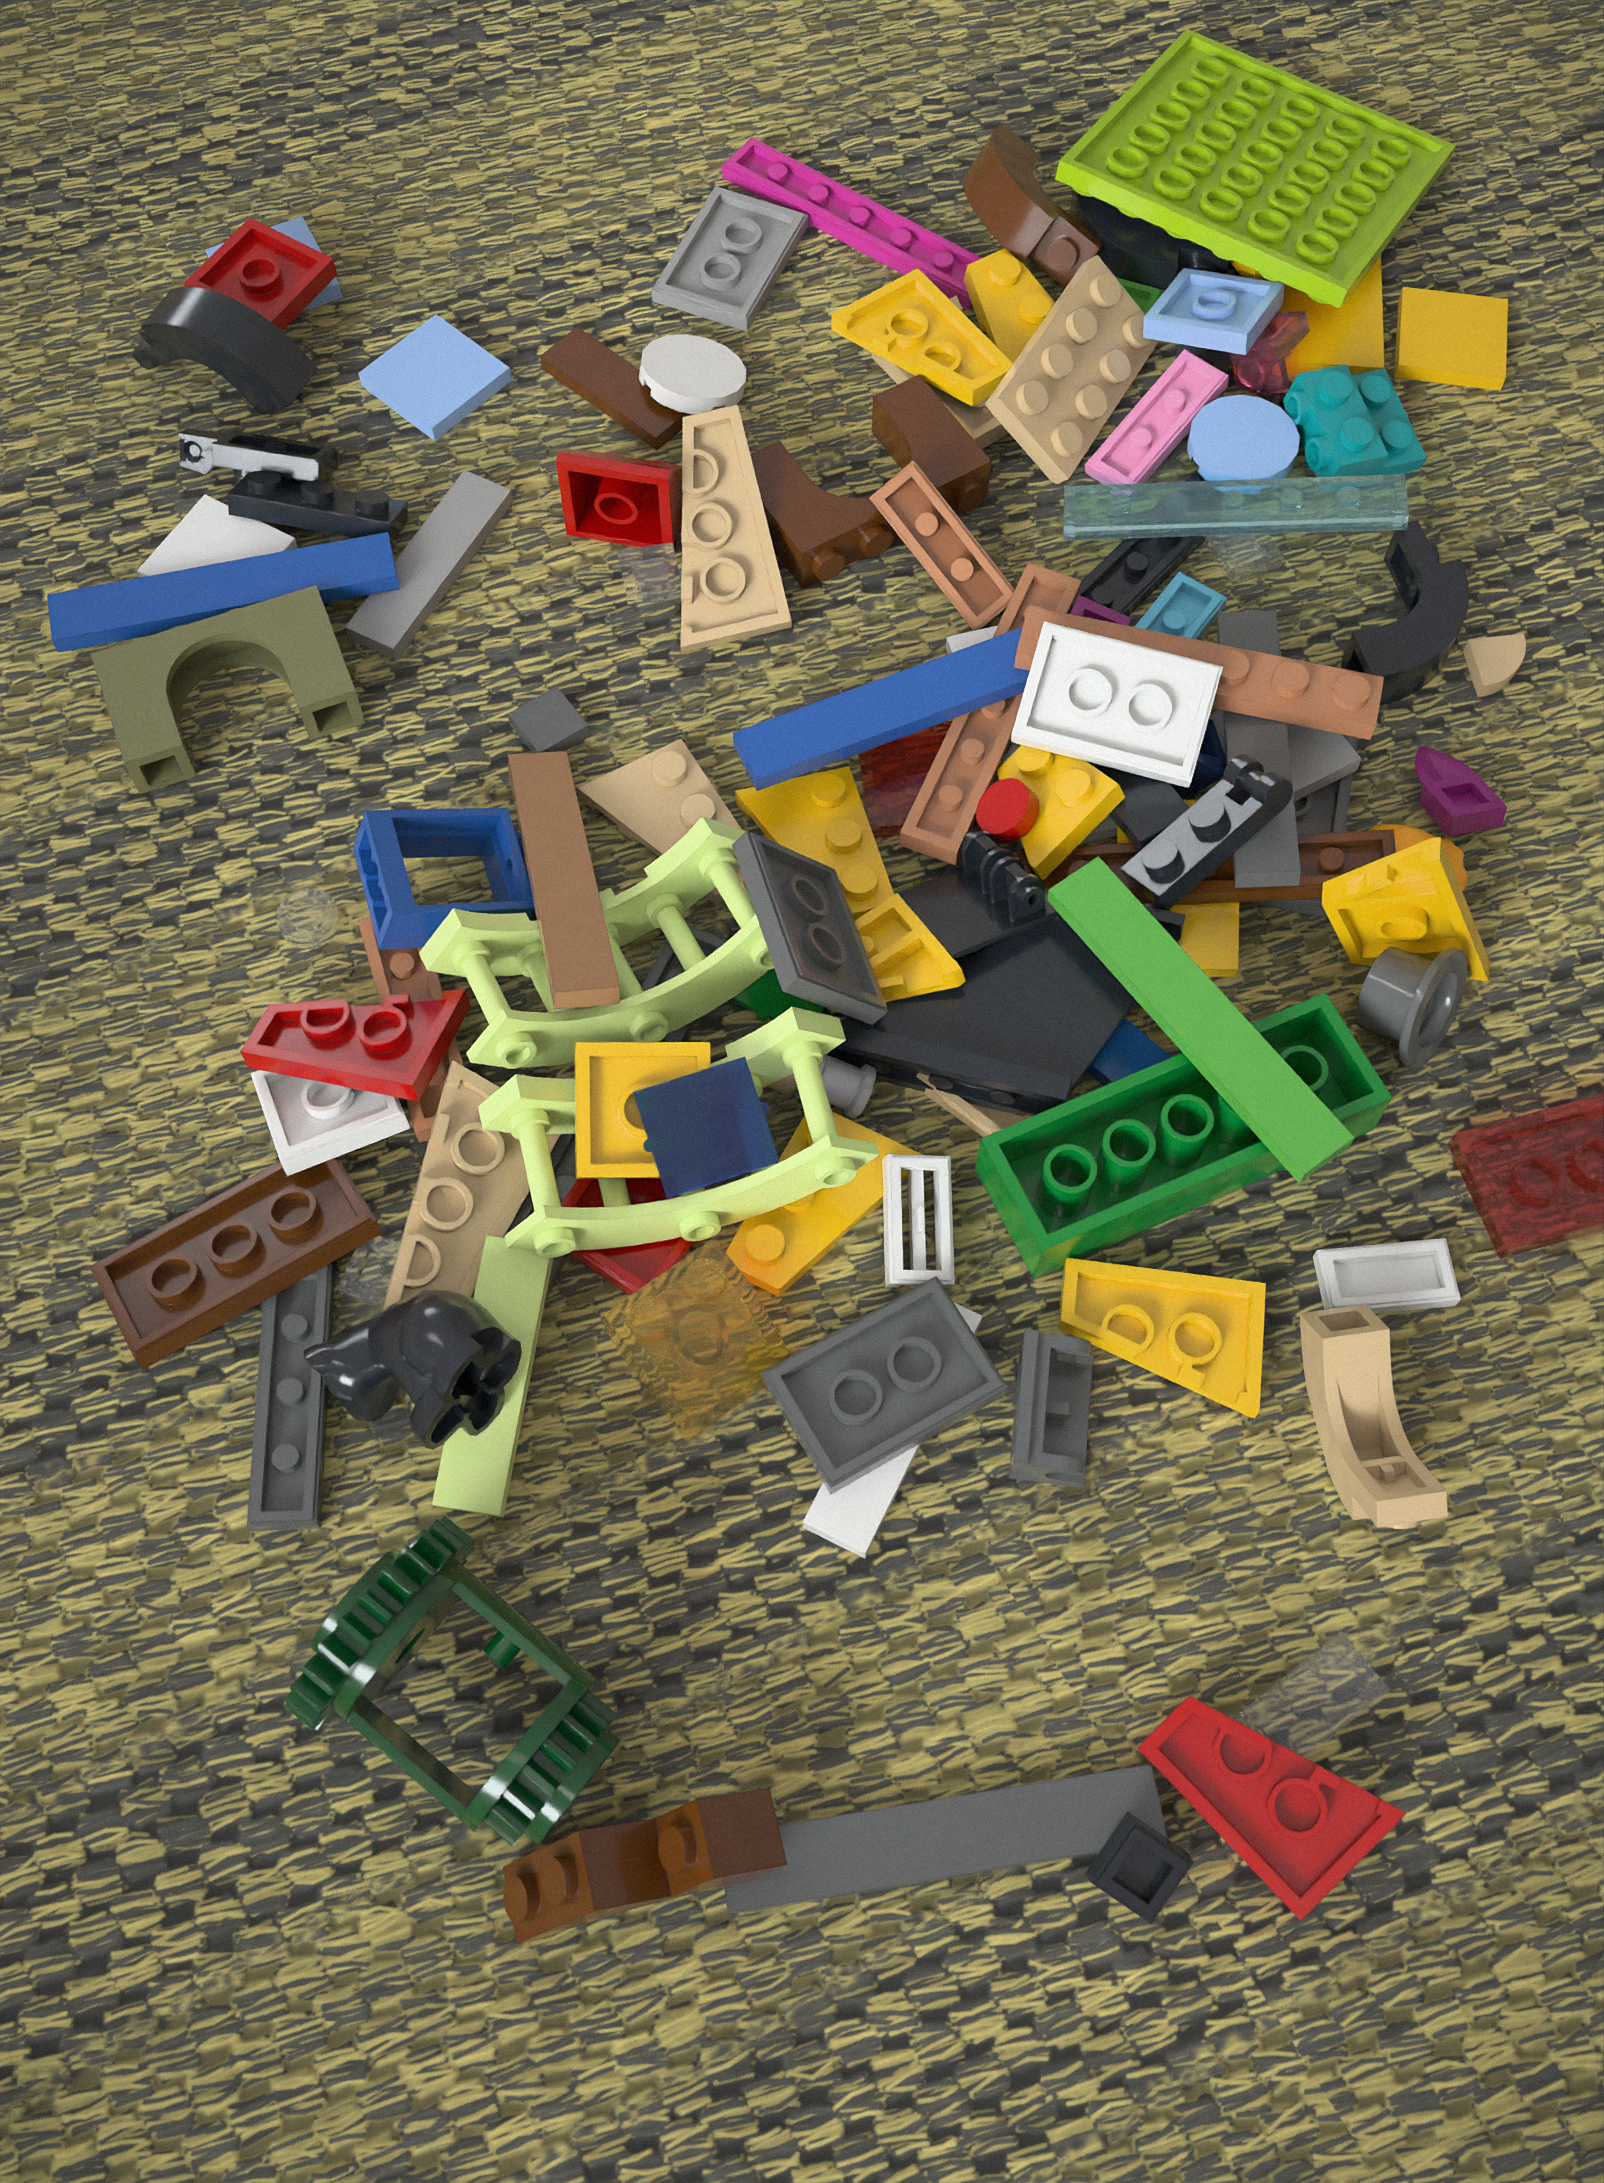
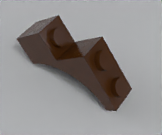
M770 1788L695 1799L654 1819L579 1830L504 1866L503 1871L506 1883L503 1891V1900L506 1913L513 1922L516 1943L520 1944L543 1939L598 1919L650 1904L745 1883L786 1866L787 1860Z

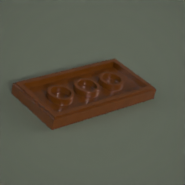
M338 1157L289 1176L286 1175L279 1161L89 1267L133 1357L144 1370L381 1235L383 1231Z

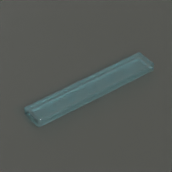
M1405 474L1064 486V540L1407 530L1409 518Z

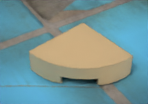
M1524 633L1468 639L1463 653L1477 697L1498 692L1517 673L1526 652Z

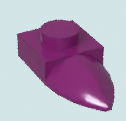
M1425 746L1418 748L1414 765L1417 778L1423 787L1419 804L1448 837L1502 827L1507 806L1477 773L1466 764L1443 752Z

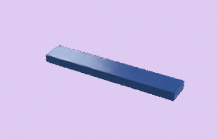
M385 532L47 594L52 641L59 653L150 636L167 631L175 626L190 624L223 614L231 609L246 607L317 585L323 603L400 589L389 533Z
M1023 627L734 732L733 745L756 791L1024 693L1030 671L1014 668Z

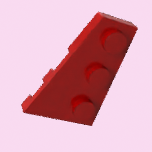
M465 989L443 991L441 1000L412 1002L409 994L385 995L384 1004L352 1007L344 999L269 1004L240 1052L248 1068L419 1102L469 1011L471 1004Z
M1190 1695L1137 1747L1300 1921L1407 1814L1396 1806Z

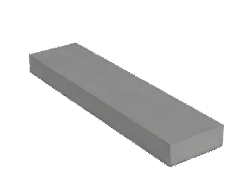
M464 470L396 559L395 565L400 589L370 594L345 626L348 639L397 660L514 503L512 491Z

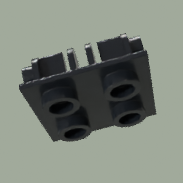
M971 831L964 836L961 845L962 867L898 892L900 897L953 959L977 952L987 945L1018 932L1030 930L1036 925L1060 915L1047 901L1048 895L1044 892L1042 881L1036 875L1027 874L1023 863L1014 857L1009 850L997 848L996 839L987 831Z

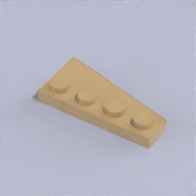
M453 1060L445 1079L381 1313L390 1305L414 1296L423 1290H449L471 1297L476 1288L486 1236L499 1238L505 1236L530 1191L520 1140L513 1137L511 1133L483 1130L478 1106L500 1087ZM546 1134L550 1153L561 1134Z

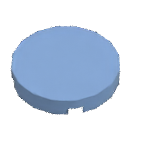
M1239 394L1220 397L1201 408L1192 420L1187 453L1190 461L1193 457L1194 461L1199 465L1197 472L1206 481L1225 490L1244 493L1260 491L1262 485L1274 481V486L1285 479L1294 466L1298 454L1300 436L1293 419L1282 408L1260 397Z

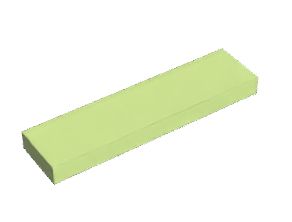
M486 1236L473 1299L486 1308L508 1333L520 1341L522 1355L516 1373L504 1386L505 1400L501 1412L488 1428L477 1436H469L462 1428H459L444 1443L432 1505L436 1507L503 1517L553 1263V1258L540 1257L536 1254V1250L506 1248L505 1238Z

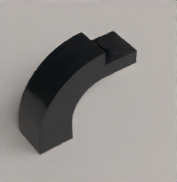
M1073 190L1070 215L1102 241L1103 245L1096 255L1100 257L1115 277L1161 289L1165 292L1183 268L1226 274L1229 260L1217 257L1212 250L1188 239L1175 238L1166 231L1147 224L1140 218L1124 215L1117 207L1095 197L1080 195Z
M179 287L170 290L140 326L138 334L143 340L131 353V356L143 368L148 370L175 359H186L200 363L225 378L258 413L263 415L290 406L318 370L306 354L284 332L258 312L226 295L198 287Z
M1418 520L1396 525L1384 557V561L1406 605L1408 614L1402 619L1387 625L1352 632L1340 664L1342 669L1384 677L1380 706L1397 702L1414 694L1439 673L1449 656L1468 610L1469 585L1461 559L1439 564L1438 550L1432 541L1427 540Z

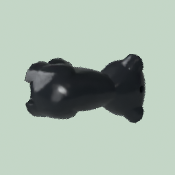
M423 1290L414 1296L390 1305L377 1317L343 1330L328 1342L315 1344L304 1350L305 1361L321 1374L323 1381L333 1396L357 1421L374 1422L379 1420L406 1392L415 1405L410 1415V1427L416 1439L425 1448L431 1450L443 1445L459 1428H462L469 1436H477L488 1428L501 1412L505 1400L504 1386L516 1373L522 1355L520 1341L508 1333L486 1308L472 1297L449 1290Z

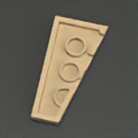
M738 405L683 417L681 652L791 628L792 620Z

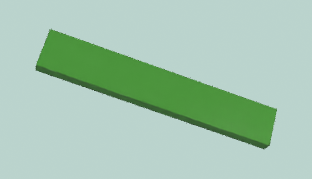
M1099 856L1049 889L1047 901L1299 1184L1351 1146L1355 1137Z

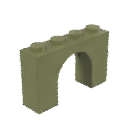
M317 585L246 607L231 609L223 614L190 624L175 626L167 631L134 641L119 643L111 648L90 654L124 764L139 794L197 776L181 728L182 706L188 694L198 683L224 669L242 666L257 667L268 670L283 679L293 692L310 740L366 723L356 690Z

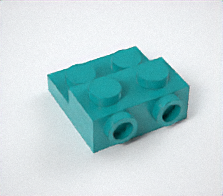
M1347 364L1299 373L1283 399L1284 410L1293 419L1299 433V439L1305 450L1306 462L1309 468L1315 472L1323 492L1418 470L1427 459L1385 368L1351 375Z

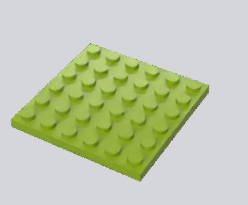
M1186 29L1059 160L1055 179L1071 186L1080 195L1095 197L1117 207L1126 216L1144 219L1165 229L1169 235L1175 238L1188 239L1212 250L1221 259L1234 260L1258 271L1267 280L1282 282L1306 293L1312 300L1318 303L1331 304L1340 309L1449 164L1456 145Z

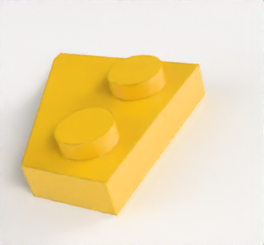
M898 893L855 920L885 1002L955 988L966 982L958 963ZM828 1009L831 1013H837L834 1010Z

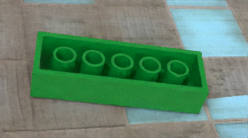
M1326 992L1251 1023L1355 1138L1374 1130L1392 1100V1096ZM1183 1053L981 1138L975 1166L979 1179L1033 1279L1063 1267L1066 1258L1082 1259L1286 1169Z

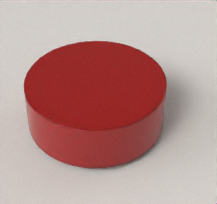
M1006 778L997 781L983 793L976 809L977 823L983 831L989 832L998 842L1011 843L1024 837L1037 821L1040 810L1038 797L1018 779Z

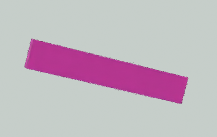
M753 137L722 165V178L769 203L807 214L808 224L903 275L918 268L948 299L957 296L961 306L969 310L973 308L963 279L967 265L982 259L981 257Z

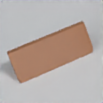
M914 460L869 497L973 631L980 630L1007 608L1015 588Z

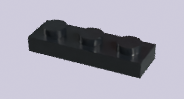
M254 471L247 473L228 493L229 515L353 538L388 532L392 543L406 525L408 502L389 499V496L381 491L364 490L356 493L335 489L332 483L326 481L312 480L301 483L281 479L279 474L272 471Z

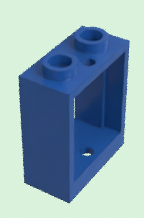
M508 808L365 811L353 845V851L379 950L424 947L453 908L488 914L526 913L530 921L536 917L530 881L524 864L525 856L520 832L514 831ZM482 856L495 902L415 905L403 858Z

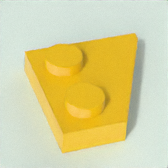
M1021 745L997 769L1000 780L1006 778L1018 779L1038 797L1040 810L1037 821L1033 828L1021 838V842L1030 866L1037 877L1043 881L1125 798L1117 782L1087 761Z

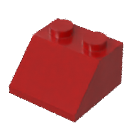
M583 449L558 452L556 467L567 535L674 553L682 527L683 492L681 465Z

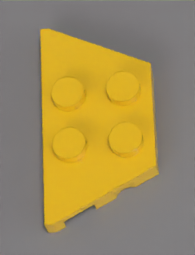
M1441 837L1430 838L1323 882L1322 906L1351 963L1372 966L1387 947L1393 946L1430 960H1434L1444 949L1454 947L1463 950L1467 957L1469 979L1489 982V958Z

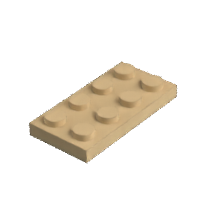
M1098 255L1081 265L985 404L1048 479L1056 484L1070 478L1160 341L1143 338L1145 313Z

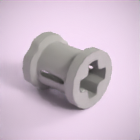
M825 1054L819 1068L829 1103L844 1109L845 1117L856 1120L863 1112L870 1098L876 1079V1068L868 1064L859 1068ZM797 1089L795 1091V1097L801 1099L799 1091Z

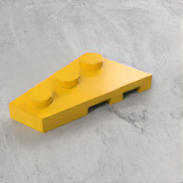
M1004 248L967 265L963 281L981 330L987 332L989 340L1014 363L1055 302L1024 263L1020 262Z
M918 268L834 312L831 316V330L914 376L920 375L925 382L970 406L991 396L1013 365V362Z
M832 1112L840 1137L876 1143L880 1155L857 1169L856 1177L847 1184L834 1188H822L799 1200L745 1219L721 1259V1268L780 1297L833 1249L841 1237L862 1218L868 1217L883 1203L882 1159L887 1154H923ZM805 1115L777 1164L813 1145ZM901 1170L902 1183L908 1178V1170Z

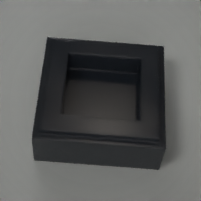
M1127 1812L1086 1871V1875L1093 1885L1152 1924L1194 1861L1188 1852L1130 1812Z

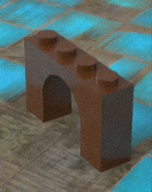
M920 375L873 396L872 434L901 470L914 460L955 512L959 510L961 512L971 511L984 498L988 497L992 461ZM780 441L750 454L774 552L801 588L817 580H830L837 576L845 566L865 556L869 558L877 557L884 553L892 543L901 539L869 497L847 498L821 489L810 480Z

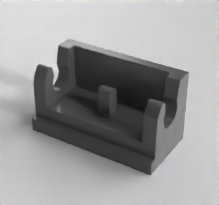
M1025 1329L1019 1349L1009 1479L1084 1487L1091 1379L1094 1363V1353H1091L1090 1341L1077 1337L1039 1333V1330Z

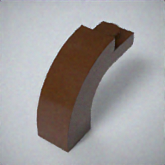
M1001 123L992 133L964 175L963 186L965 194L981 222L1014 257L1022 263L1028 258L1062 287L1066 288L1081 265L1094 257L1103 243L1048 196L1033 173V168L1041 158V155Z

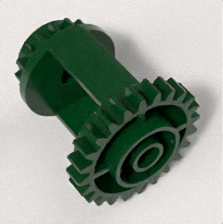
M445 1515L441 1520H435L427 1531L423 1529L410 1547L406 1545L401 1552L395 1548L386 1553L346 1593L314 1636L310 1647L316 1654L302 1667L301 1671L303 1673L290 1686L289 1689L292 1691L284 1699L286 1702L284 1707L312 1731L314 1729L318 1731L324 1723L328 1724L338 1713L474 1833L485 1823L511 1846L523 1834H526L538 1845L620 1743L621 1740L608 1729L617 1717V1713L591 1692L598 1679L464 1566L467 1563L466 1558L474 1550L473 1545L476 1540ZM459 1597L498 1629V1632L483 1649L489 1658L501 1667L507 1668L520 1650H522L565 1686L519 1740L478 1794L372 1703L425 1644Z

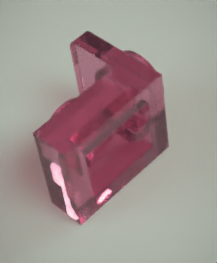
M1306 311L1277 312L1246 355L1230 353L1238 390L1244 393H1282L1289 386L1284 358L1289 356L1291 350L1310 332Z

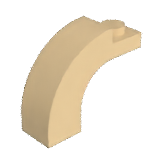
M1366 1304L1300 1313L1301 1345L1306 1388L1329 1475L1340 1500L1353 1520L1370 1518L1377 1528L1386 1526L1394 1529H1408L1419 1525L1424 1520L1448 1517L1447 1490L1416 1456L1400 1421L1392 1383L1390 1329Z

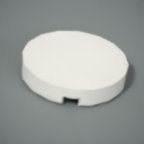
M688 334L667 335L651 341L642 351L639 380L642 386L646 384L651 388L650 396L661 405L677 412L695 415L712 411L713 407L737 405L743 398L746 368L739 356L726 346L713 340Z

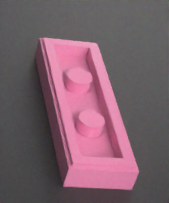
M1184 349L1087 461L1085 473L1127 500H1130L1188 434L1192 420L1201 408L1218 399L1228 386L1229 375Z

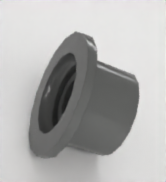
M1394 946L1387 947L1378 956L1363 983L1356 1009L1357 1025L1363 1030L1399 1043L1400 1060L1405 1066L1412 1069L1423 1067L1432 1058L1447 1035L1463 996L1467 977V957L1463 950L1454 947L1447 948L1434 960H1430Z

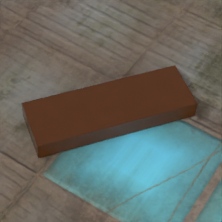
M578 326L540 356L541 366L544 371L655 450H659L683 429V417L692 415L677 412L658 403L650 396L651 388L646 384L642 386L639 380L640 370Z

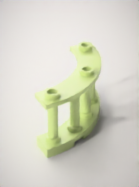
M702 816L673 847L644 868L648 875L646 879L616 896L611 888L599 892L620 984V1004L596 1006L575 1010V1008L554 1010L537 920L530 921L526 913L488 914L453 908L419 954L427 971L466 977L489 1023L488 1027L466 1053L470 1062L508 1069L553 1066L575 1062L574 1045L576 1042H659L668 1033L711 1012L739 994L768 970L774 969L749 893L736 873L739 864L732 844L746 831ZM716 887L741 929L725 944L706 957L684 920L683 914L684 911ZM657 928H661L685 972L658 986L643 991L620 947ZM521 974L530 977L548 1012L511 1010L495 977Z
M791 1007L756 1031L725 1045L728 1057L711 1064V1108L726 1102L733 1104L751 1175L709 1190H705L702 1177L675 1178L679 1197L668 1200L631 1205L625 1178H598L604 1207H561L546 1134H575V1079L540 1078L515 1074L478 1106L483 1130L511 1133L513 1137L520 1140L534 1207L533 1214L504 1236L506 1248L536 1250V1254L540 1257L553 1258L575 1250L634 1246L683 1237L687 1241H700L718 1234L722 1226L769 1212L822 1188H834L852 1181L856 1177L857 1169L880 1154L876 1143L840 1137L838 1135L819 1065L822 1063L825 1054L846 1040L840 1018ZM794 1073L813 1145L776 1164L758 1097L763 1092L762 1088Z

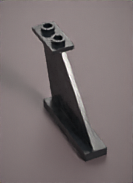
M1143 903L1142 905L1181 946L1186 915L1175 913L1171 910L1166 911L1155 903ZM1059 915L1036 925L1030 930L1021 931L999 940L957 961L966 980L959 987L885 1002L888 1012L873 1025L850 1016L841 1020L846 1040L828 1052L827 1055L859 1068L865 1064L875 1067V1080L922 1092H925L926 1088L934 1090L916 1077L920 1073L929 1076L928 1081L936 1087V1090L957 1095L968 1103L1023 1117L1025 1115L1034 1116L1071 1100V1094L1138 1002Z

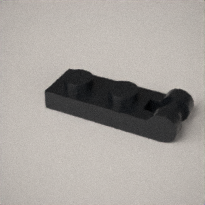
M1237 755L1227 764L1221 781L1121 867L1128 884L1162 909L1169 911L1288 805L1293 794L1291 782L1275 772L1265 774L1262 764L1249 755ZM1251 795V797H1250L1246 802H1244L1242 805H1239V804H1241L1247 797H1249V796Z

